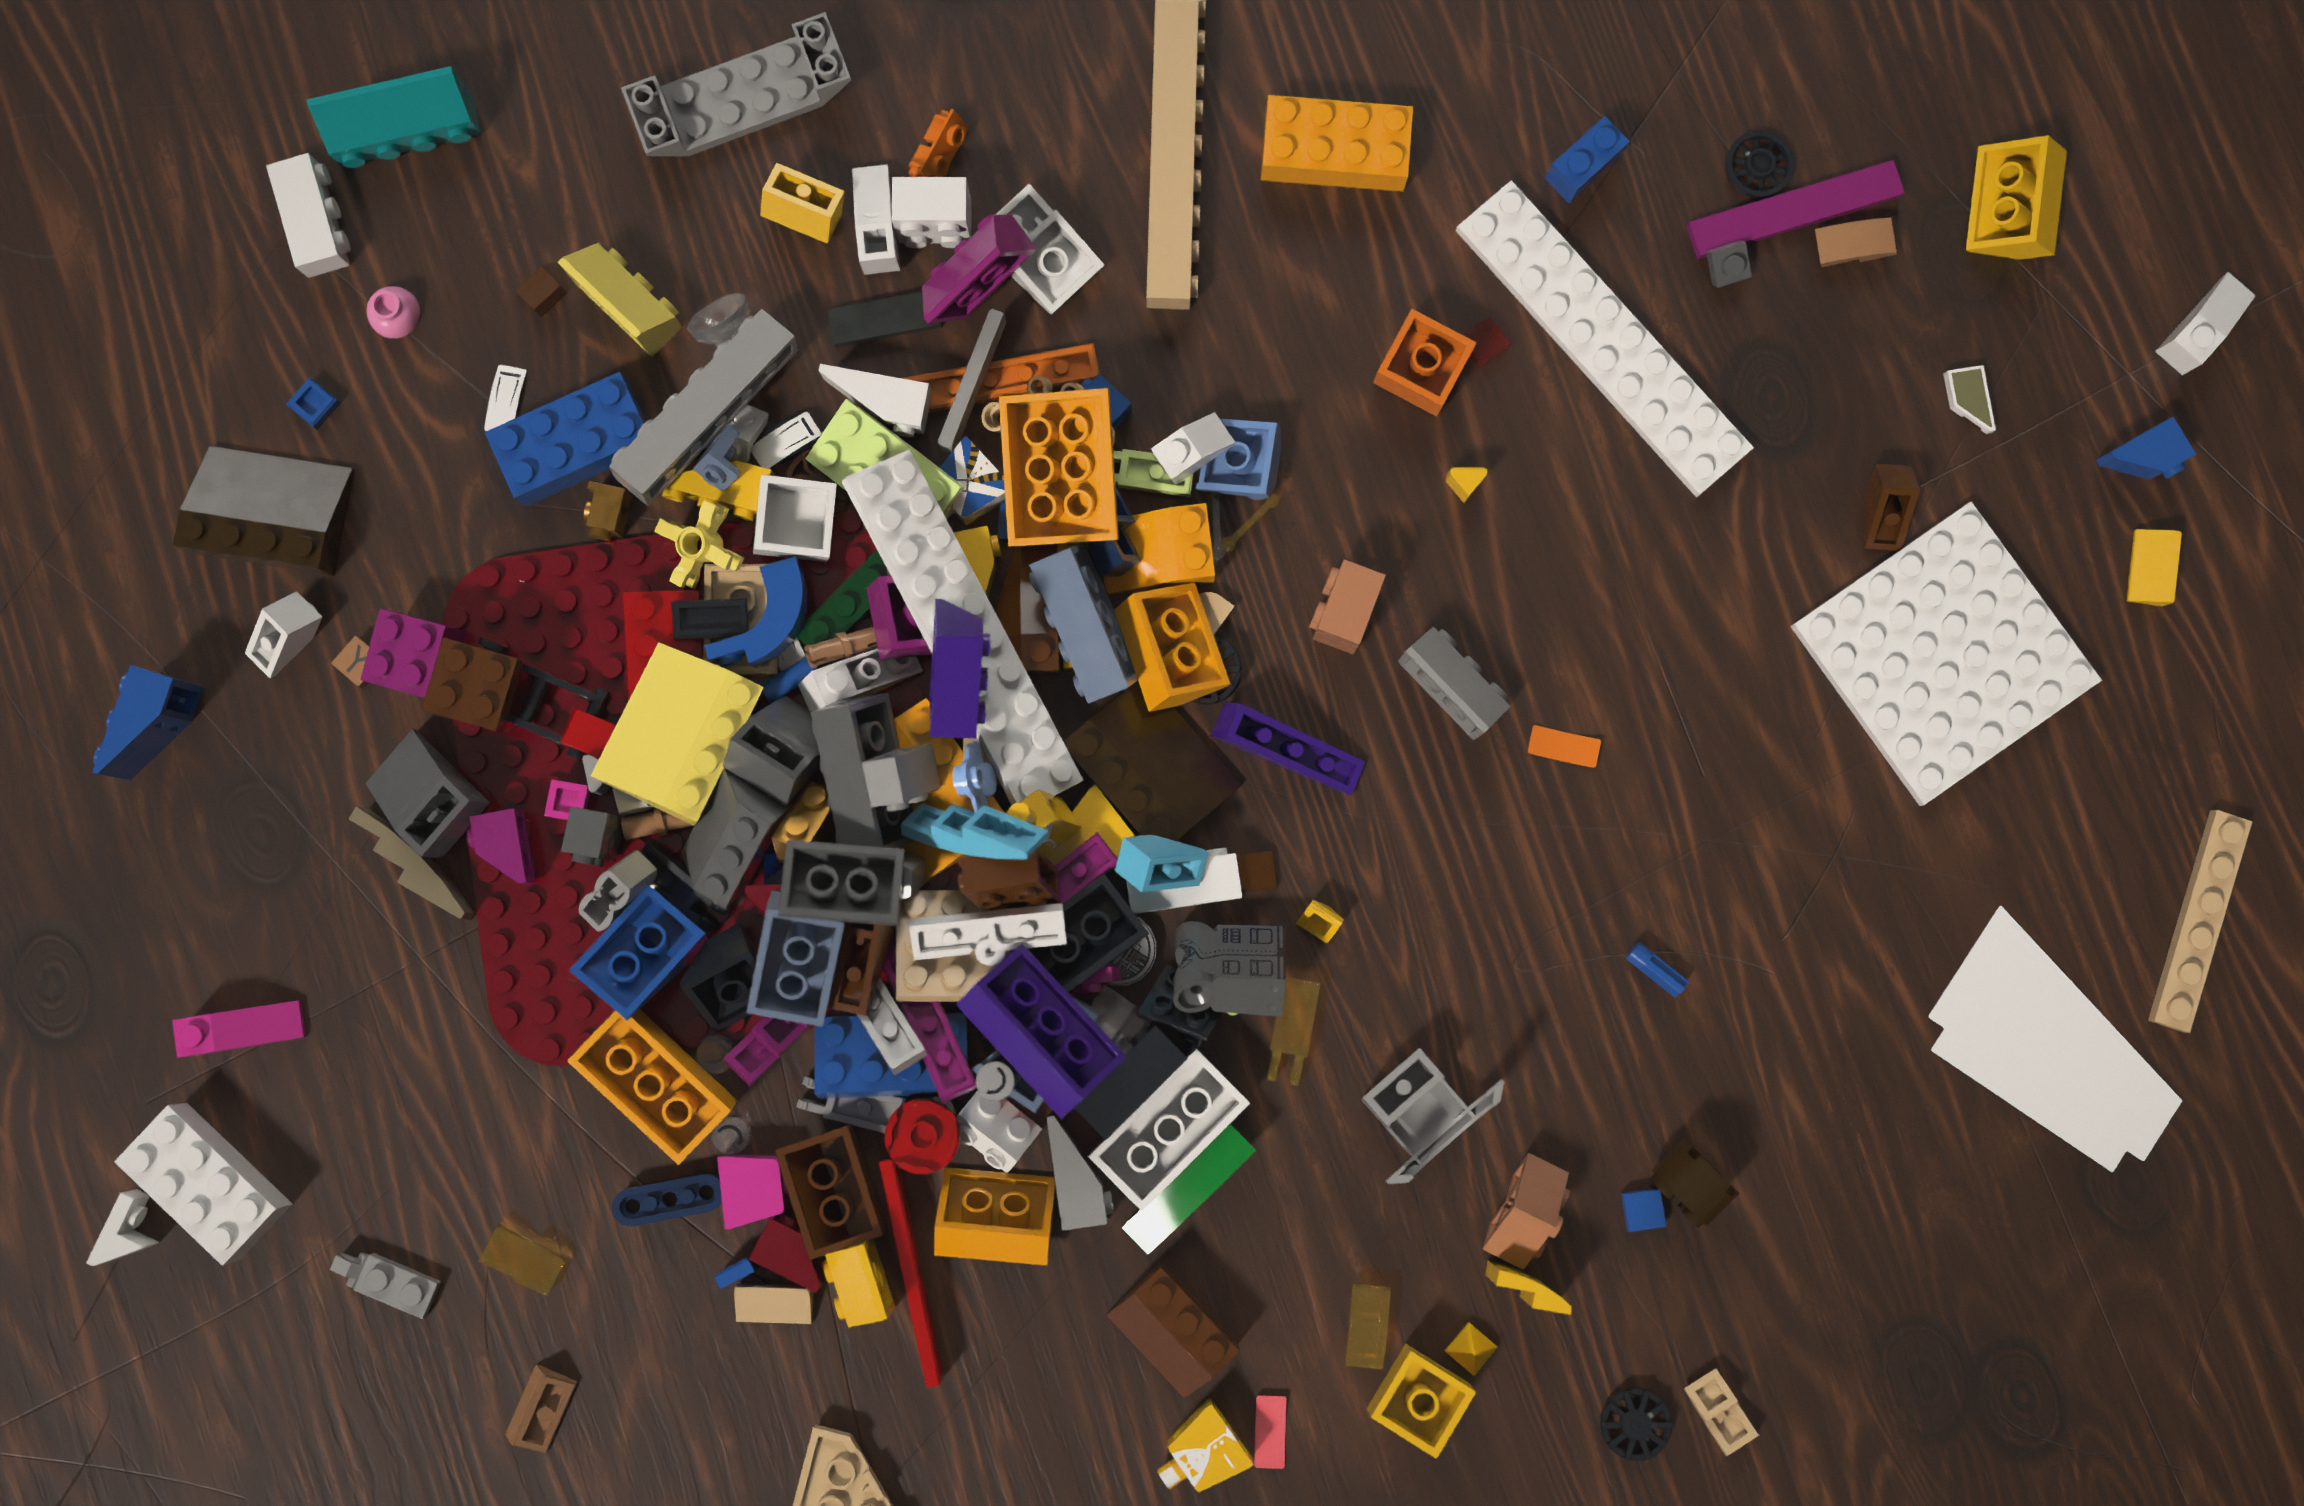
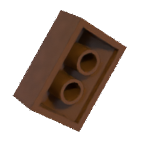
M852 1123L775 1150L810 1260L880 1237L888 1230L855 1126Z
M1161 1261L1106 1314L1183 1398L1213 1379L1240 1352L1238 1343Z

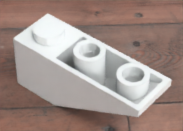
M888 164L852 168L858 257L864 275L900 271L897 237L892 223V193Z
M877 648L813 670L798 686L811 713V711L849 699L870 696L915 676L923 670L917 656L880 660Z

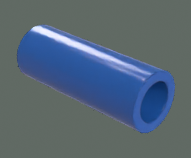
M805 657L759 685L764 687L762 692L771 704L798 688V684L811 671L819 669V667L811 668Z

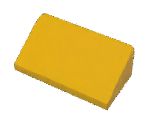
M2134 530L2127 602L2161 607L2174 602L2181 531Z

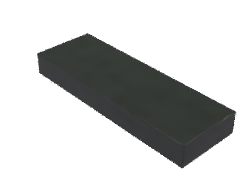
M922 292L827 310L835 348L942 328L941 322L928 324L924 319Z

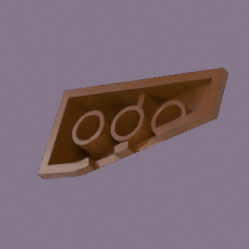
M1057 544L1015 546L995 610L1028 676L1061 675L1058 645L1060 636L1056 627L1052 628L1049 625L1044 614V607L1047 605L1042 594L1034 590L1029 577V573L1032 572L1030 564L1058 553Z

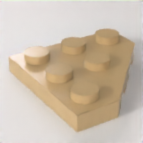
M815 1424L812 1429L793 1506H893L852 1433Z

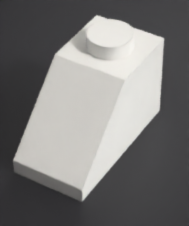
M1214 412L1181 427L1151 448L1171 480L1177 485L1236 444V442Z
M296 591L262 608L245 654L269 678H272L314 638L322 616L311 603H308Z

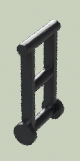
M483 637L479 638L478 644L484 646L483 649L506 655L508 648ZM524 664L522 671L536 676L518 717L509 714L507 721L560 743L561 735L532 723L549 684L552 683L589 699L590 703L585 712L598 718L603 711L610 692L596 687L595 692L592 693ZM567 746L569 749L566 754L580 760L584 752Z

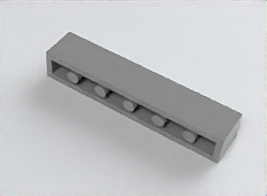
M763 309L755 316L747 317L740 325L736 336L730 342H723L716 349L713 359L704 368L700 367L694 371L689 378L688 385L679 394L675 393L667 399L663 406V411L654 420L650 419L641 426L637 433L638 437L628 447L623 446L614 454L609 468L615 479L649 507L798 351L795 335Z

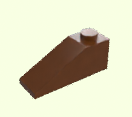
M858 922L844 923L829 1008L863 1016L868 1015L893 938L895 925Z

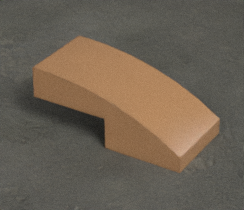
M1891 218L1848 222L1815 229L1821 267L1857 259L1860 262L1897 254Z

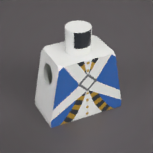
M965 436L939 468L965 487L945 515V518L948 519L954 513L965 525H968L1000 505V502H1005L1004 476L971 440Z

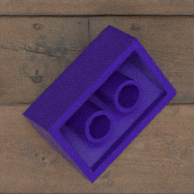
M935 599L929 697L930 737L976 739L977 724H985L986 703L985 701H979L980 691H987L988 668L982 667V657L990 656V634L983 633L982 618L944 599Z

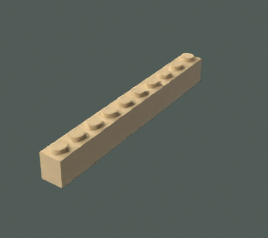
M1155 0L1147 308L1190 309V298L1198 297V276L1191 275V262L1199 261V240H1192V227H1199L1200 205H1193V192H1200L1201 170H1194V157H1201L1202 135H1195V122H1202L1203 100H1196V87H1203L1204 65H1197V53H1204L1205 30H1198V18H1205L1206 0Z

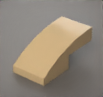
M1716 1368L1684 1388L1725 1456L1730 1455L1759 1436Z

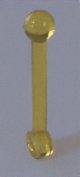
M1272 493L1270 498H1266L1265 503L1231 537L1223 538L1221 543L1223 550L1227 552L1233 551L1236 547V541L1270 508L1278 506L1280 502L1278 495Z

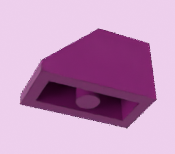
M512 808L470 816L471 826L467 827V839L470 847L475 849V854L518 884H536L524 811Z

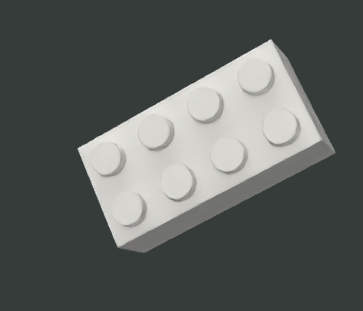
M1198 1049L1192 1050L1186 1056L1188 1059L1107 1140L1103 1139L1089 1153V1158L1141 1211L1250 1104Z
M187 1102L167 1105L114 1161L222 1266L241 1260L293 1205Z

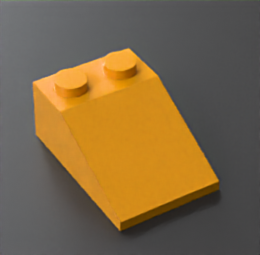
M1206 503L1169 507L1132 515L1135 522L1126 528L1125 531L1142 561L1120 577H1103L1108 595L1149 591L1194 582L1196 585L1214 583L1215 570Z

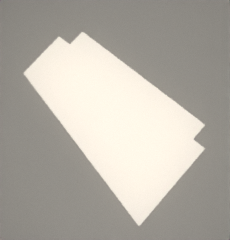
M2002 906L1998 907L1928 1016L1944 1028L1933 1045L1932 1052L2111 1172L2115 1170L2127 1151L2141 1161H2145L2182 1102L2181 1098Z

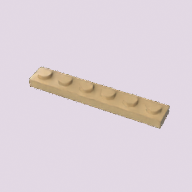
M2220 810L2210 811L2148 1021L2181 1032H2191L2252 821Z

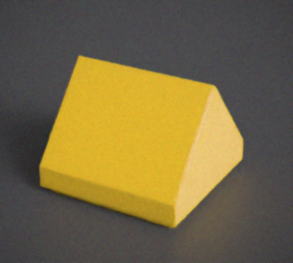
M1452 467L1446 475V483L1465 503L1486 477L1487 469L1485 467Z

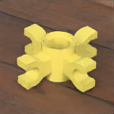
M704 500L695 527H685L675 520L669 522L662 518L659 519L654 532L675 541L677 553L682 557L670 577V582L684 588L686 585L695 589L704 562H713L725 570H729V568L735 571L740 570L744 557L723 548V540L717 533L719 526L729 512V508L718 502L713 504ZM701 538L702 546L700 551L698 552L697 543L698 540Z

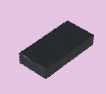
M747 598L671 601L673 640L731 638L749 631Z

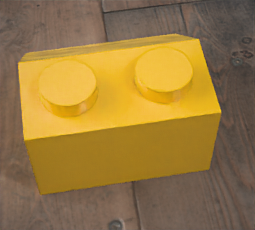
M871 1239L825 1255L827 1260L822 1262L823 1270L828 1283L834 1282L838 1297L834 1298V1304L840 1320L846 1319L848 1327L888 1319L896 1306L875 1240Z

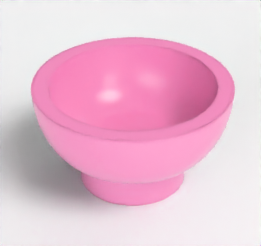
M388 286L376 291L369 299L367 318L372 328L381 336L401 338L411 333L417 326L420 319V305L416 297L408 290L401 287Z

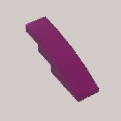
M833 977V981H832V985H831V990H830L829 1000H828V1004H827V1009L830 1007L831 995H832L833 984H834V977ZM764 1016L752 1028V1031L724 1057L723 1061L751 1087L812 1025Z

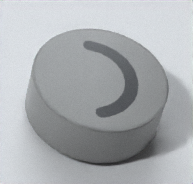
M991 1061L985 1064L979 1070L976 1077V1086L979 1093L992 1101L1006 1098L1011 1094L1016 1084V1076L1013 1069L1002 1061Z

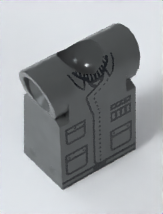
M1189 921L1177 927L1175 933V958L1179 967L1174 976L1173 1001L1179 1010L1186 1013H1196L1211 1006L1215 1012L1282 1017L1286 984L1285 926L1217 925L1212 929L1206 924Z

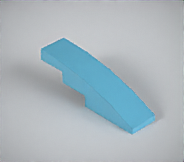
M922 803L901 823L902 836L936 848L964 855L993 859H1028L1048 837V830L985 805L975 813L955 804H952L946 811H942Z

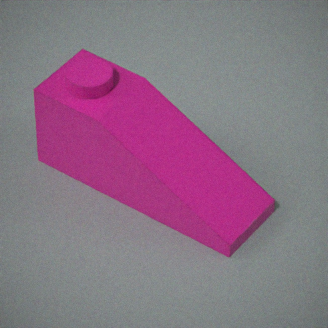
M301 1000L172 1020L177 1058L306 1037Z

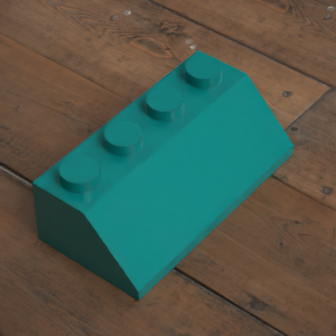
M451 66L307 99L308 108L327 152L341 167L356 168L363 166L365 161L378 158L384 160L395 159L403 152L412 150L429 151L438 144L446 142L464 143L469 141L472 136L481 135L473 94Z

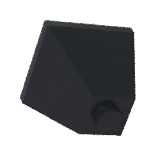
M740 923L706 940L679 982L683 991L715 1033L751 1015L746 1012L758 949Z

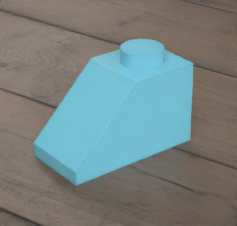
M1156 835L1124 837L1115 872L1140 892L1199 886L1209 852L1202 848Z

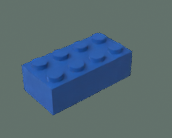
M617 372L486 431L485 434L513 498L527 507L609 470L614 454L621 447H628L638 437L639 429L647 420L630 382L621 372Z
M947 1013L948 1021L969 1065L968 1017L964 1013ZM858 1016L825 1017L823 1027L815 1026L814 1093L819 1099L939 1095L923 1059L894 1076Z

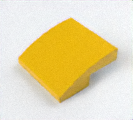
M1488 1260L1485 1275L1495 1285L1521 1290L1520 1297L1532 1308L1571 1315L1572 1307L1538 1279L1514 1267Z

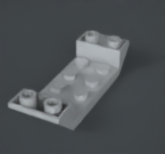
M826 12L791 24L796 35L795 37L661 86L654 75L621 87L646 155L691 156L823 107L851 81Z

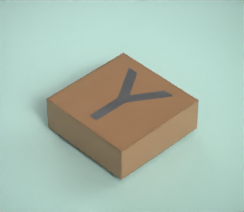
M355 635L331 662L333 666L360 688H363L368 683L360 679L369 645Z

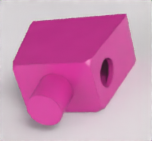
M729 1153L717 1157L725 1230L775 1216L790 1209L789 1193L777 1156Z

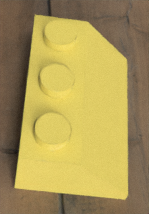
M599 243L564 256L558 261L559 265L575 284L651 357L682 328V325L676 319L679 311L665 297L658 301L650 293L654 287L639 272L632 276L624 268L628 262L614 248L607 252Z

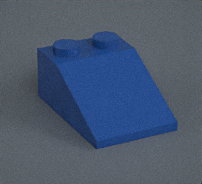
M647 885L569 971L628 1021L686 967L708 938L705 932L652 887Z

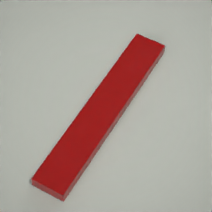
M889 1157L882 1159L879 1162L925 1385L926 1388L940 1385L944 1374L901 1170L894 1160Z

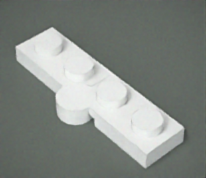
M1062 903L916 918L909 921L914 960L968 955L975 950V955L982 964L993 966L999 964L1004 959L1006 950H1015L1021 944L1026 948L1067 944Z

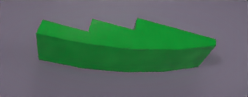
M1229 1124L1143 1211L1139 1209L1121 1228L1149 1254L1207 1200L1256 1149Z

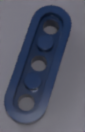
M703 1173L630 1187L616 1195L612 1204V1212L620 1224L631 1227L710 1212L722 1205L720 1178L714 1173ZM704 1185H710L714 1189L712 1198L703 1196L702 1188ZM668 1192H673L677 1196V1202L673 1206L669 1205L665 1200ZM631 1199L637 1200L640 1204V1209L637 1213L629 1209L628 1204Z

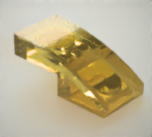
M497 1224L478 1262L512 1276V1281L547 1296L565 1260L533 1241Z
M1352 1283L1345 1366L1383 1369L1389 1319L1390 1287Z

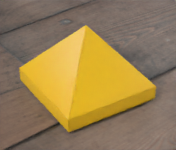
M1312 900L1296 924L1328 944L1342 925L1344 919L1330 906Z
M1467 1322L1445 1349V1352L1475 1376L1498 1346L1470 1322Z

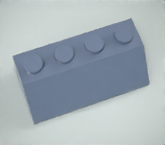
M1080 543L1030 564L1032 570L1029 573L1031 584L1037 593L1042 594L1047 605L1044 607L1045 617L1052 628L1056 627L1061 639L1058 643L1059 650L1063 659L1066 662H1071L1076 674L1073 676V682L1078 694L1081 697L1085 696L1087 703H1091L1126 689L1138 681L1114 612V607L1087 543Z

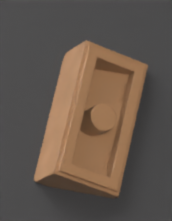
M535 1365L506 1431V1437L511 1445L547 1453L576 1387V1380L546 1367Z

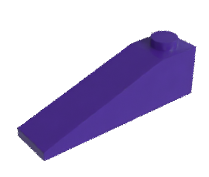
M1224 702L1211 737L1351 796L1365 765V761L1240 703Z

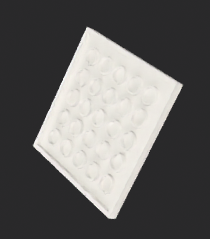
M1972 502L1958 509L1790 626L1919 806L1927 804L2102 681Z

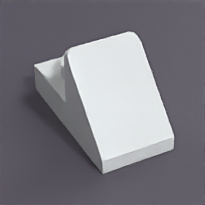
M135 1189L119 1194L86 1262L87 1264L95 1266L159 1243L157 1240L134 1230V1228H137L142 1223L147 1214V1207L145 1205L150 1197L147 1193Z

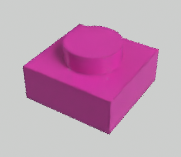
M551 779L544 816L568 820L571 806L587 809L591 793L588 786Z

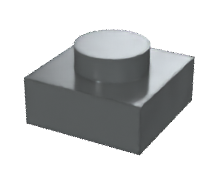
M1739 240L1706 251L1712 286L1719 288L1752 277L1746 242Z

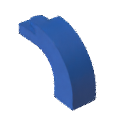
M796 556L760 567L767 592V605L763 617L756 626L746 633L704 645L710 662L715 665L720 664L722 668L741 663L742 657L746 656L748 663L757 668L781 655L791 645L804 623L808 606L807 582L802 564Z

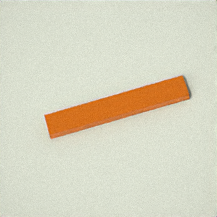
M1094 343L991 362L975 404L999 400V396L1029 394L1027 384L1035 376L1048 378L1052 383V390L1061 389L1064 384L1069 382L1081 385L1088 378L1093 381L1099 374ZM967 366L902 379L929 383L932 396L928 413L951 409ZM1041 381L1036 385L1037 393L1043 391V383Z

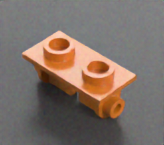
M951 109L950 112L941 110L939 115L935 114L933 117V121L924 136L927 142L933 144L931 147L919 145L914 157L908 164L910 167L908 174L911 177H944L947 174L949 165L958 148L963 144L966 133L969 130V127L954 109Z

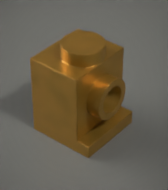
M589 481L587 488L593 492V497L587 500L584 508V519L587 520L586 526L590 528L588 535L605 541H610L611 536L623 538L633 495L625 488Z

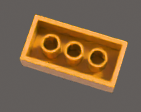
M1268 95L1261 180L1403 192L1409 172L1413 106Z
M641 1009L628 1021L618 1012L614 1011L567 1060L678 1165L730 1113L738 1102Z

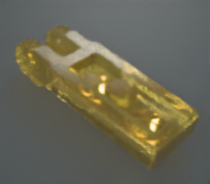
M1286 977L1282 1017H1275L1270 1044L1272 1053L1267 1080L1276 1081L1280 1071L1279 1062L1282 1052L1295 1055L1289 1079L1291 1085H1299L1304 1057L1308 1055L1320 983Z

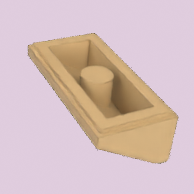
M738 1283L735 1285L736 1322L812 1324L813 1291L796 1284Z

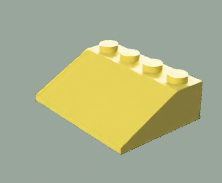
M658 642L590 777L694 826L724 769L723 763L730 739L748 720L764 687L730 670Z

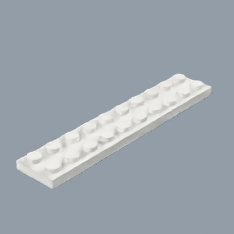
M1512 180L1457 226L1456 232L1696 498L1754 448Z
M910 449L845 477L842 483L931 653L935 599H944L983 619V633L990 634V656L982 657V667L988 668L987 691H980L979 701H985L986 710L985 724H977V740L989 763L995 770V774L1011 805L1022 801L1036 790H1042L1055 796L1082 782L1081 774Z

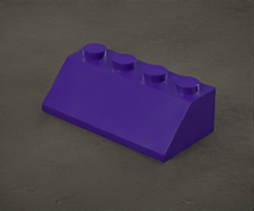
M1023 944L976 982L956 1004L1061 1119L1127 1058Z

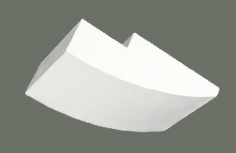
M1030 184L996 214H1012L1037 248L1010 276L1050 314L1055 312L1104 266L1103 262L1057 210L1053 211Z

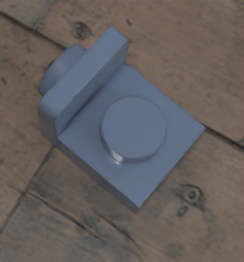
M729 424L713 439L693 468L707 483L715 486L720 491H724L740 474V470L729 462L737 450L732 444L740 432Z

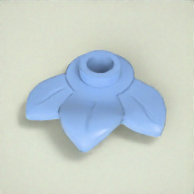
M977 741L970 742L966 746L965 760L962 761L961 765H957L953 769L955 789L960 796L967 795L971 799L975 813L983 805L988 806L987 797L993 796L997 787L995 770L990 763L983 762L981 746Z

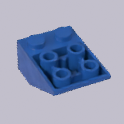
M130 665L128 672L120 680V695L116 706L107 717L106 726L108 729L103 743L97 747L94 753L93 761L95 765L92 773L132 780L192 722L204 687Z

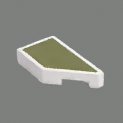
M1984 366L1946 371L1943 375L1950 409L1959 416H1965L1978 425L1985 434L1996 431Z

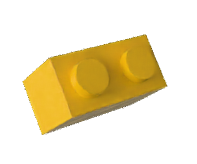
M776 163L762 189L760 216L828 244L842 216L845 191Z

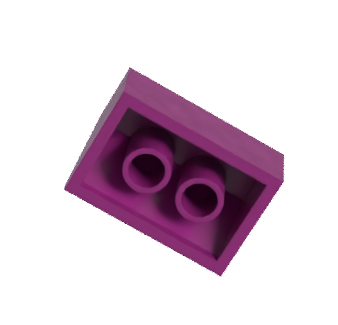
M991 214L985 217L977 226L979 230L971 238H966L956 245L953 250L955 254L948 261L942 262L930 272L931 278L922 286L924 319L928 324L966 319L1037 250L1012 214Z

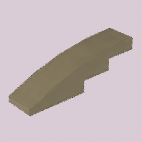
M355 807L349 820L380 837L372 851L404 869L397 883L459 919H473L475 912L455 883L432 857H421L395 832L388 821L370 809Z

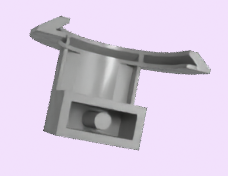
M1420 1048L1416 1050L1361 1099L1410 1156L1385 1182L1387 1184H1398L1411 1181L1439 1152L1501 1101L1504 1081L1502 1079L1467 1107L1443 1079L1445 1076Z

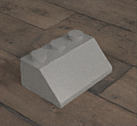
M1433 626L1406 650L1397 662L1474 741L1484 734L1511 707L1506 702L1508 696L1496 683L1492 682L1490 685L1480 675L1482 672L1481 667L1471 657L1466 656L1463 658L1454 648L1457 643L1445 630L1441 629L1438 632Z

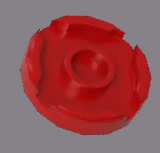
M916 1098L902 1104L891 1114L885 1128V1146L890 1157L901 1169L912 1174H931L943 1169L955 1157L960 1145V1126L955 1114L945 1104L932 1098Z

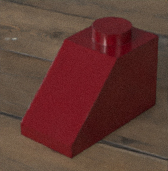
M785 1212L781 1216H771L749 1260L817 1293L823 1287L825 1279L818 1258L809 1259L797 1218Z

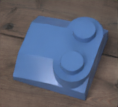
M1220 419L1236 444L1201 467L1199 483H1197L1196 489L1199 491L1247 496L1252 500L1270 498L1275 489L1282 449L1281 427L1278 423Z

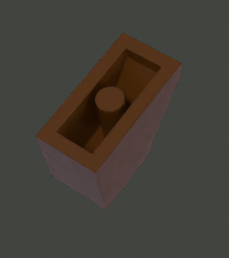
M1874 464L1865 495L1863 544L1865 549L1900 551L1902 549L1920 493V487L1911 466Z

